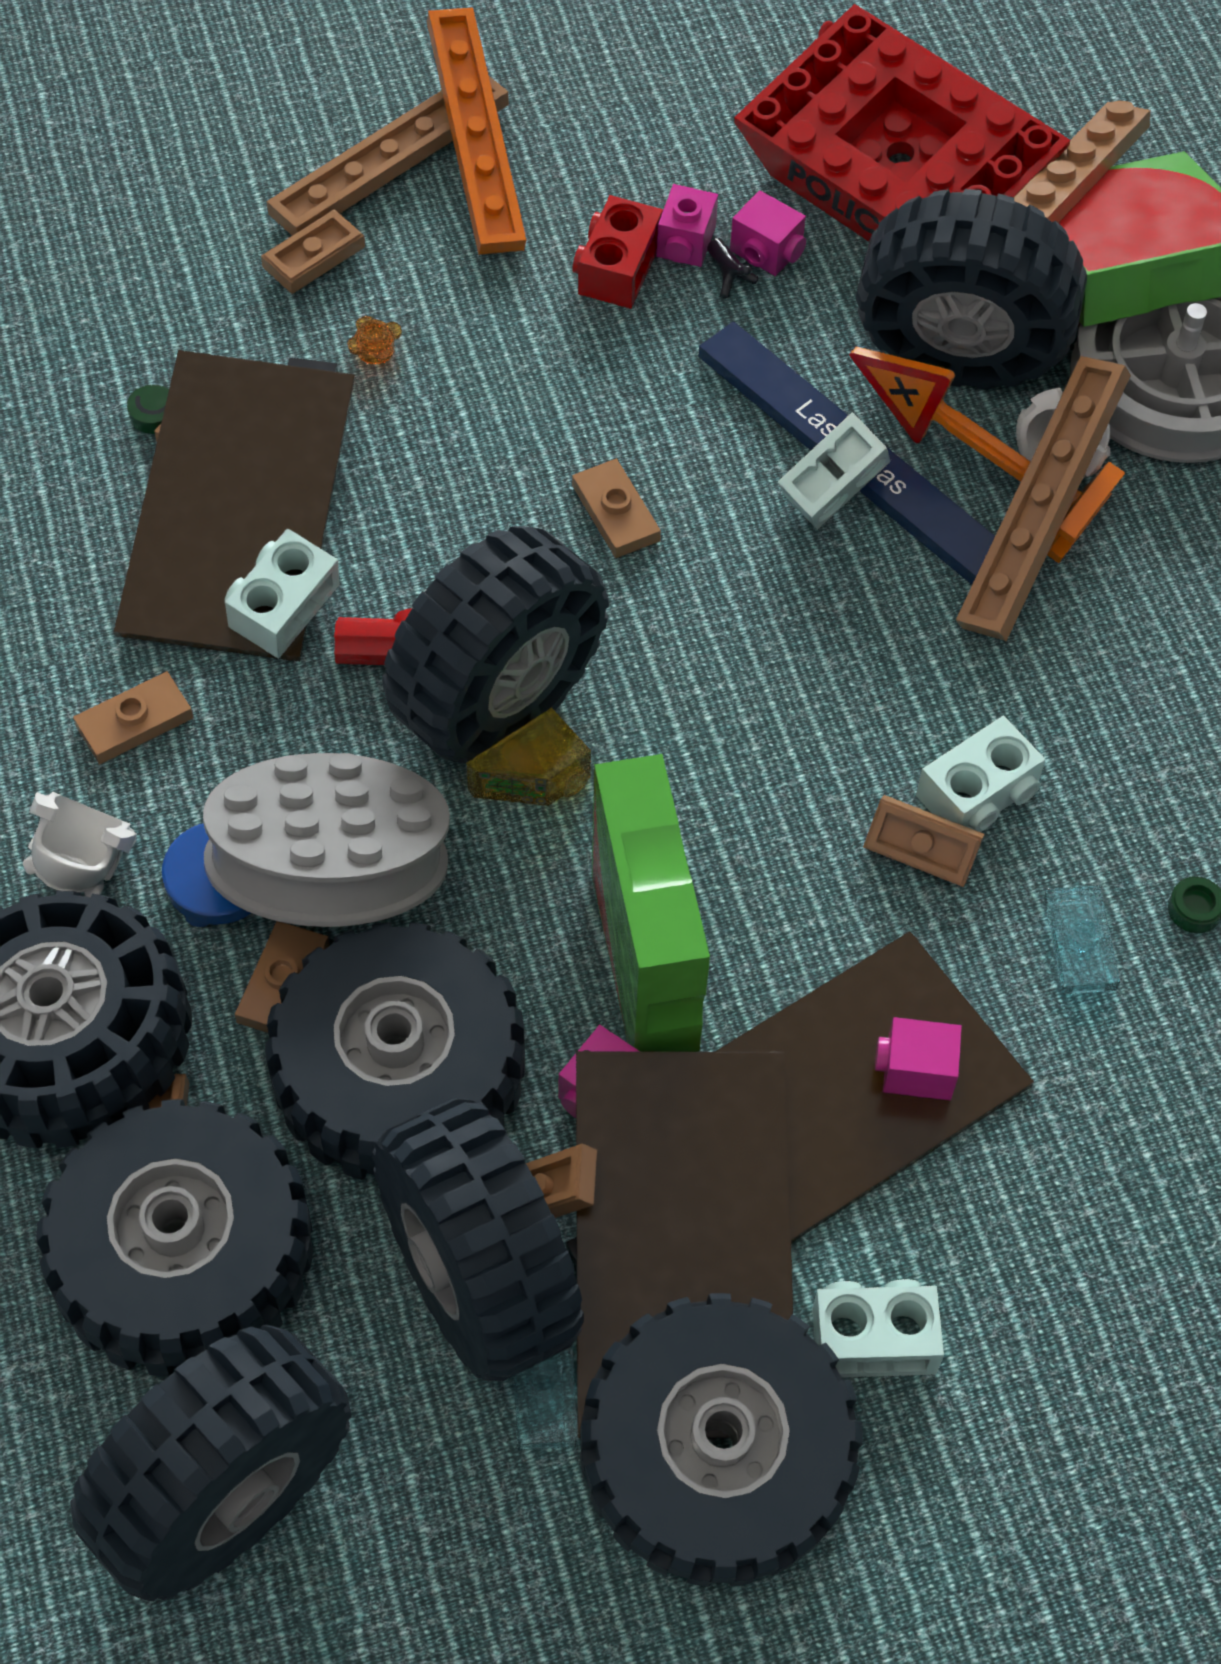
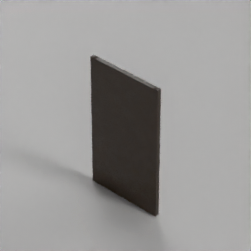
M178 350L115 623V636L278 659L228 627L225 596L230 586L238 578L242 577L245 579L256 566V560L262 548L270 541L276 542L287 528L322 549L353 392L354 374ZM292 569L285 572L284 574L296 576L302 574L304 571L299 569ZM260 606L255 608L253 611L257 613H266L273 610L274 608L270 606ZM307 625L279 659L300 662Z
M910 931L715 1051L770 1052L774 1050L785 1052L791 1243L1028 1090L1034 1083L1030 1075L1021 1067ZM893 1017L962 1025L959 1074L951 1100L883 1092L885 1072L875 1071L876 1047L878 1037L888 1038Z
M774 1050L770 1052L576 1051V1145L583 1143L597 1150L594 1205L576 1211L577 1284L580 1287L582 1296L581 1309L584 1312V1323L581 1326L582 1331L577 1337V1439L581 1438V1421L587 1392L592 1378L595 1377L601 1366L602 1358L615 1341L620 1342L629 1333L630 1326L647 1313L653 1317L665 1311L667 1303L688 1297L691 1303L707 1301L708 1295L712 1293L731 1294L732 1302L749 1304L752 1297L772 1304L770 1312L786 1320H789L793 1314L785 1052ZM719 1430L706 1432L707 1439H730L727 1434Z

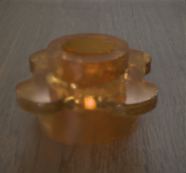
M370 316L361 317L356 321L357 331L355 336L348 340L347 346L352 354L358 355L366 363H384L395 352L394 342L402 335L401 326L396 322L385 323Z

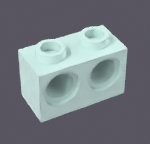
M852 412L778 481V484L784 496L818 530L891 461L887 447Z
M287 528L276 542L270 541L262 548L257 557L256 566L245 579L242 577L238 578L227 591L225 606L228 627L279 659L339 586L338 559ZM292 569H299L304 571L302 574L296 576L284 574L285 572ZM260 606H270L274 608L273 610L266 613H257L253 611L255 608Z
M1003 715L924 767L921 772L916 797L932 814L982 832L994 823L1000 811L1012 803L1021 805L1035 795L1041 785L1039 779L1046 759ZM996 766H1006L1010 768L1011 771L1002 770ZM956 792L967 793V794H969L972 798L960 797V796H958V795L955 794V793H956Z
M902 1279L891 1281L885 1287L861 1288V1285L857 1282L840 1281L827 1285L826 1289H817L812 1308L814 1339L819 1346L826 1342L836 1354L839 1361L835 1367L841 1377L937 1374L944 1356L937 1286H920L918 1281ZM899 1316L909 1317L919 1325L921 1331L913 1335L903 1334L894 1327L891 1320ZM848 1318L856 1322L862 1332L856 1336H844L834 1329L832 1322L836 1319Z

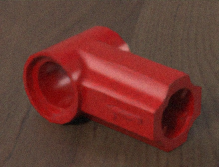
M412 608L399 611L394 616V619L338 617L334 633L336 664L385 665L387 652L389 649H392L396 639L394 635L401 621H405Z

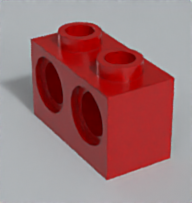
M609 195L602 212H595L592 216L588 231L589 240L586 246L579 245L575 253L572 271L578 274L579 295L632 309L657 253L658 223L663 209Z

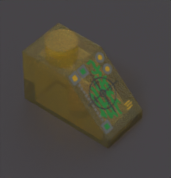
M553 708L542 713L466 763L468 791L474 798L549 806L563 796L571 797L577 794L591 778V750Z

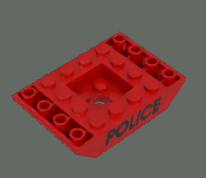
M856 4L850 7L734 117L735 125L771 177L867 241H870L872 233L878 229L879 223L893 210L899 209L900 206L910 199L918 196L925 198L935 191L949 190L952 193L964 192L965 189L982 190V194L998 196L999 193L1014 198L1037 173L1045 169L1051 162H1054L1067 149L1071 141ZM900 153L912 158L908 162L898 163L889 160L892 155Z

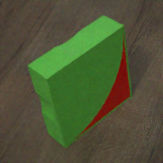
M663 754L594 764L592 880L627 1043L640 1052H700L703 1002L707 989L710 954L684 852Z

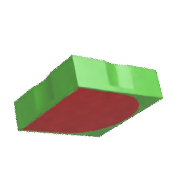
M1185 151L1112 166L1059 222L1066 230L1069 241H1074L1087 273V284L1079 322L1083 327L1149 313L1173 304L1204 301L1221 297V187Z

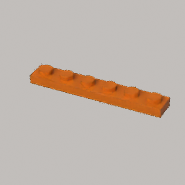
M471 7L428 11L427 26L478 255L524 251L526 235L474 9Z

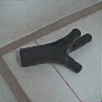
M721 238L713 239L708 244L707 251L716 261L722 273L723 284L720 297L724 299L729 297L733 281L736 278H742L753 285L758 282L759 277L751 272V267L742 265Z

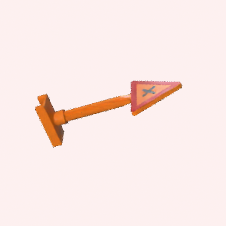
M855 347L849 354L850 358L915 443H920L925 437L934 420L1020 482L1022 481L1031 461L944 402V397L955 377V373L952 370L861 347ZM1108 462L1082 491L1077 490L1047 556L1057 563L1061 562L1109 499L1112 490L1124 476V471Z

